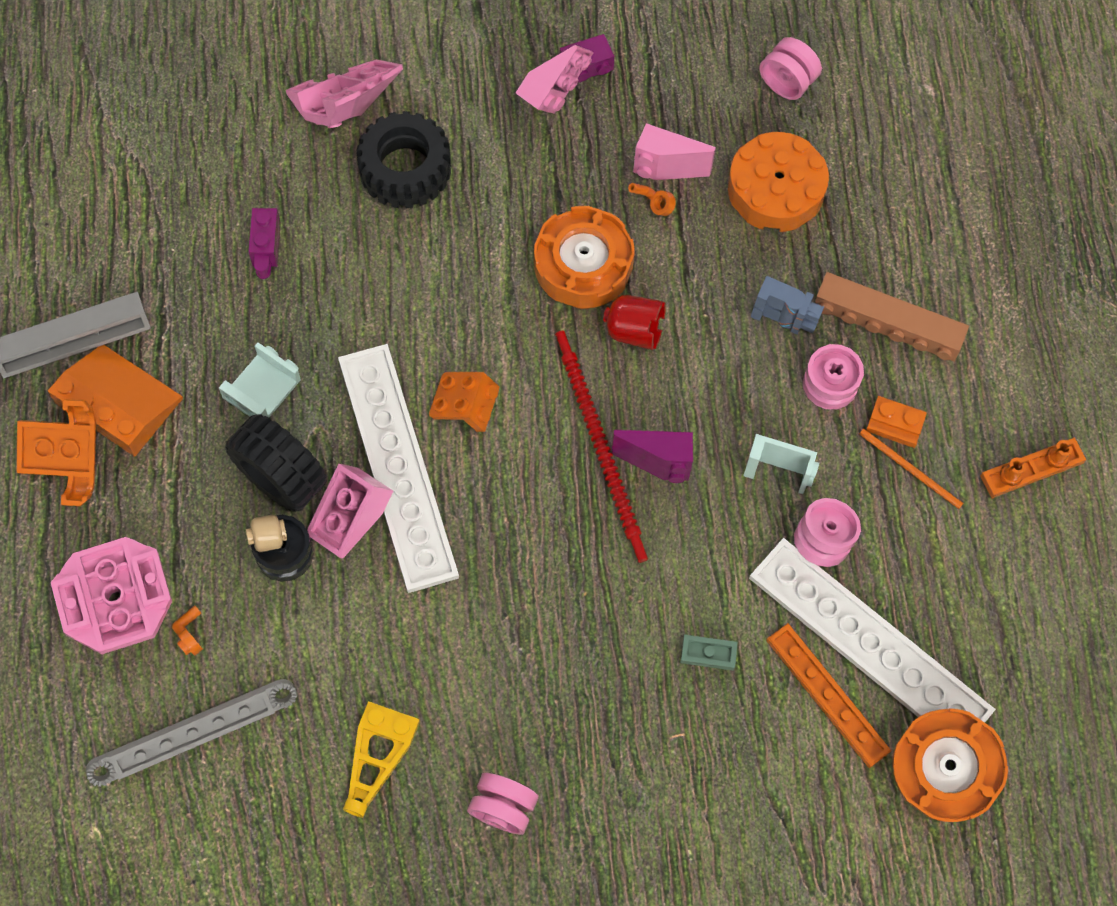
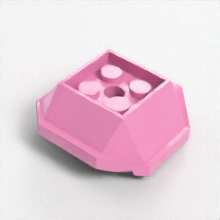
M127 537L73 553L60 573L51 581L65 635L101 655L155 638L172 603L157 549ZM113 593H121L119 599H117L116 601H109V598Z

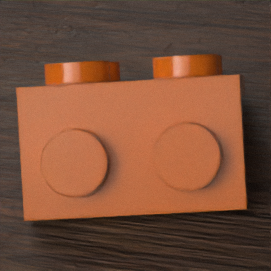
M445 372L441 376L429 416L433 419L464 420L476 432H485L500 387L484 372Z

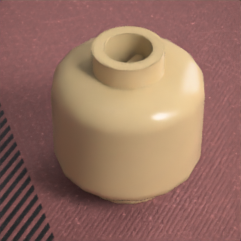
M276 515L254 518L250 523L251 528L246 529L248 545L254 544L258 552L279 549L282 547L283 541L287 540L283 519L279 520Z

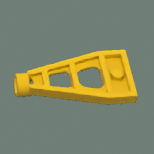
M368 701L358 726L349 795L343 807L345 812L357 817H364L367 807L410 748L420 723L419 719ZM374 735L391 740L394 743L393 749L383 760L375 759L368 754L369 740ZM364 764L380 768V773L375 782L370 786L359 781ZM360 798L363 802H360V801H357V800H354V799Z

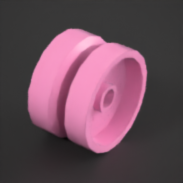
M785 37L760 63L759 70L765 83L775 93L789 100H797L806 92L809 85L819 77L822 66L816 53L808 45L798 39Z
M829 344L819 348L812 354L803 377V389L808 399L816 406L824 409H840L847 406L854 400L863 379V363L852 349L843 345Z
M823 498L816 500L808 506L803 518L798 523L794 532V544L799 553L807 561L815 565L825 567L838 565L847 557L859 538L861 532L860 520L853 509L837 499Z
M482 773L477 785V789L482 795L472 797L467 809L468 813L500 830L524 835L529 818L523 812L533 811L539 796L528 787L496 774Z

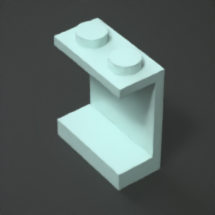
M257 343L255 345L257 356L233 384L225 380L219 387L223 399L249 417L256 414L270 417L301 379L298 372L299 368L289 359L284 361L272 347H264Z
M756 434L744 476L754 479L758 463L761 461L803 474L798 493L804 494L806 486H812L819 467V463L815 462L817 452Z

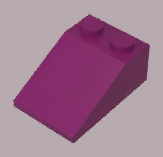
M614 430L612 454L662 480H669L671 483H682L689 481L692 468L693 432Z

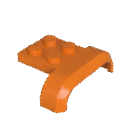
M63 400L62 409L67 411L69 423L17 421V473L68 476L66 490L61 495V505L82 506L92 496L95 483L96 417L93 408L87 401Z

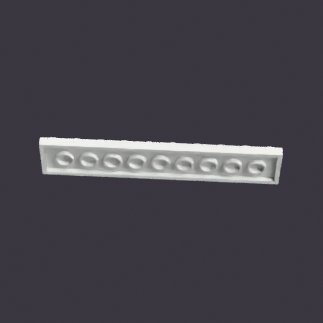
M388 344L338 357L373 477L393 490L384 514L407 592L411 593L459 579Z
M783 538L750 575L749 579L917 717L930 711L952 708L968 711L983 722H986L996 710L822 568L807 561L799 553L798 549Z

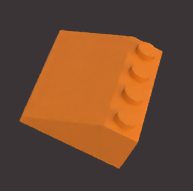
M105 345L97 347L65 370L48 390L54 403L61 408L63 407V400L87 401L95 412L96 431L134 457L183 399V396Z

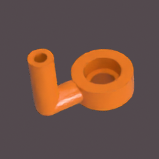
M631 183L628 187L629 192L644 195L651 200L650 207L654 214L668 216L673 212L676 201L672 193L662 190L656 192L649 186Z
M193 606L172 624L173 631L181 639L177 642L178 646L186 655L192 653L194 656L202 651L203 648L185 627L202 614L196 606Z

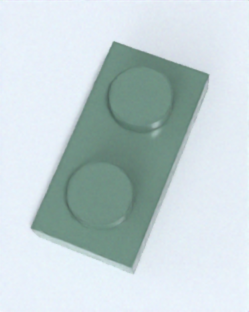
M684 635L680 663L734 671L738 642Z

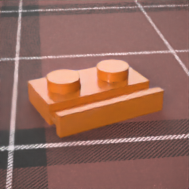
M878 396L866 430L877 436L915 448L927 412Z

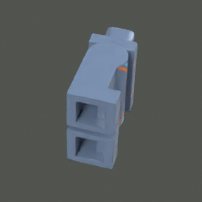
M766 276L757 296L751 318L760 321L761 317L765 316L777 321L783 328H792L791 332L797 335L800 328L813 333L824 306L812 302L814 294L807 292L805 295L799 289Z

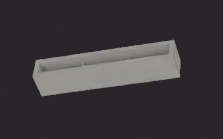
M138 291L0 337V373L3 379L151 329Z

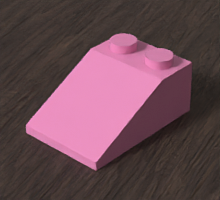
M646 123L636 145L633 172L642 178L654 180L709 177L712 171L716 147Z
M338 464L307 529L309 536L339 558H344L383 514L393 490L357 467Z

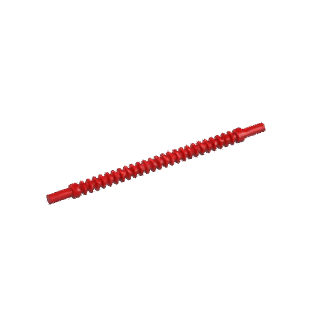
M558 331L555 335L563 354L561 360L563 365L566 366L565 371L569 372L567 374L568 378H572L570 379V384L573 385L572 390L576 391L574 395L578 397L576 401L580 404L579 409L583 410L581 415L585 416L584 422L588 423L586 428L590 429L588 434L592 436L591 441L595 442L593 444V448L597 449L595 453L600 455L598 461L602 462L600 467L604 468L603 474L607 475L605 477V480L609 481L607 486L612 488L610 494L614 495L612 500L616 501L615 507L619 508L617 511L621 515L619 519L624 521L622 527L626 528L624 531L625 536L631 541L638 563L648 560L640 538L642 532L640 527L636 525L637 520L633 519L635 513L630 512L632 506H628L630 500L626 499L628 494L623 492L625 486H621L623 483L622 479H618L620 473L616 472L618 467L614 466L615 460L611 459L613 457V454L609 453L611 448L606 446L608 440L604 439L606 434L602 433L604 429L600 426L601 421L597 420L599 415L595 414L596 408L592 407L594 405V402L590 401L592 396L588 394L589 389L585 388L587 386V383L583 382L585 377L581 375L582 370L578 369L580 364L576 363L578 361L575 352H572L565 331Z

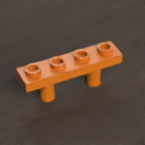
M1075 438L1060 440L1056 445L1022 458H1013L1006 464L984 471L980 477L992 499L1084 464L1086 458Z

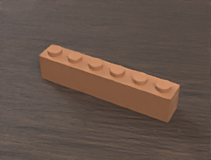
M826 272L815 300L816 304L824 306L822 314L834 315L846 323H855L865 327L866 330L872 333H881L889 336L893 341L912 345L919 351H928L936 354L943 360L955 362L969 328V325Z

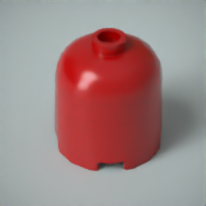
M621 295L613 301L610 308L606 307L603 321L607 322V331L612 339L621 343L653 350L657 348L662 335V330L658 329L660 318L665 319L666 303L644 297Z

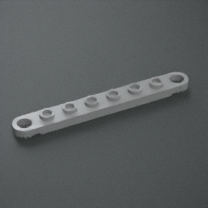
M276 680L95 757L86 766L87 779L94 786H105L116 779L120 780L274 714L275 711L284 707L287 708L296 701V689L289 680ZM286 688L290 691L288 696L283 699L275 697L276 691H279V689ZM104 766L108 769V772L103 776L93 774L96 767Z

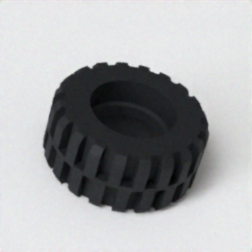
M403 111V114H396V112L388 113L389 116L386 118L383 116L377 118L376 124H369L365 128L366 134H361L356 151L359 175L364 188H367L368 193L373 198L378 196V202L384 205L391 203V207L399 208L400 205L406 206V209L413 208L414 204H419V206L427 204V199L429 198L434 200L439 196L438 190L443 191L445 189L447 180L450 179L451 175L450 144L448 138L445 137L444 130L440 126L436 127V122L431 118L426 120L423 114L416 113L411 115L410 111ZM403 148L417 150L426 156V160L422 165L414 170L405 172L391 170L382 163L388 154Z
M262 414L250 416L226 441V453L237 468L261 492H264L271 500H274L278 505L285 507L289 511L296 512L302 510L326 483L327 475L325 470L320 466L319 461L313 457L312 453L297 438L293 437L289 431Z

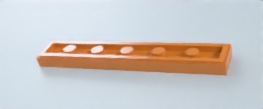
M789 623L767 638L768 644L869 769L892 751Z

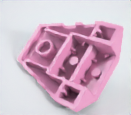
M376 59L348 68L349 72L343 75L335 76V73L328 74V79L322 82H314L313 79L287 89L286 94L306 121L314 122L316 125H325L328 128H335L342 125V121L361 116L403 70L402 64Z

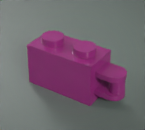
M604 34L560 48L559 54L574 45L593 52L591 63L586 70H582L578 77V82H583L596 75H605L614 70L615 56Z
M252 208L249 255L252 266L256 270V275L260 279H267L271 275V267L278 266L281 222L277 208Z

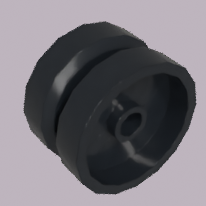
M276 515L279 520L283 519L287 540L283 541L281 548L258 552L254 544H252V554L261 572L271 580L280 582L295 580L302 576L311 566L314 556L312 542L302 522L292 516Z

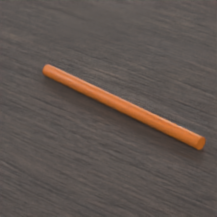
M863 428L859 433L860 436L956 508L960 509L964 504Z

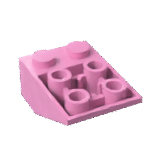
M577 45L570 47L528 72L516 94L538 110L555 114L556 111L563 107L565 103L564 98L568 92L576 87L582 70H586L590 65L593 52Z

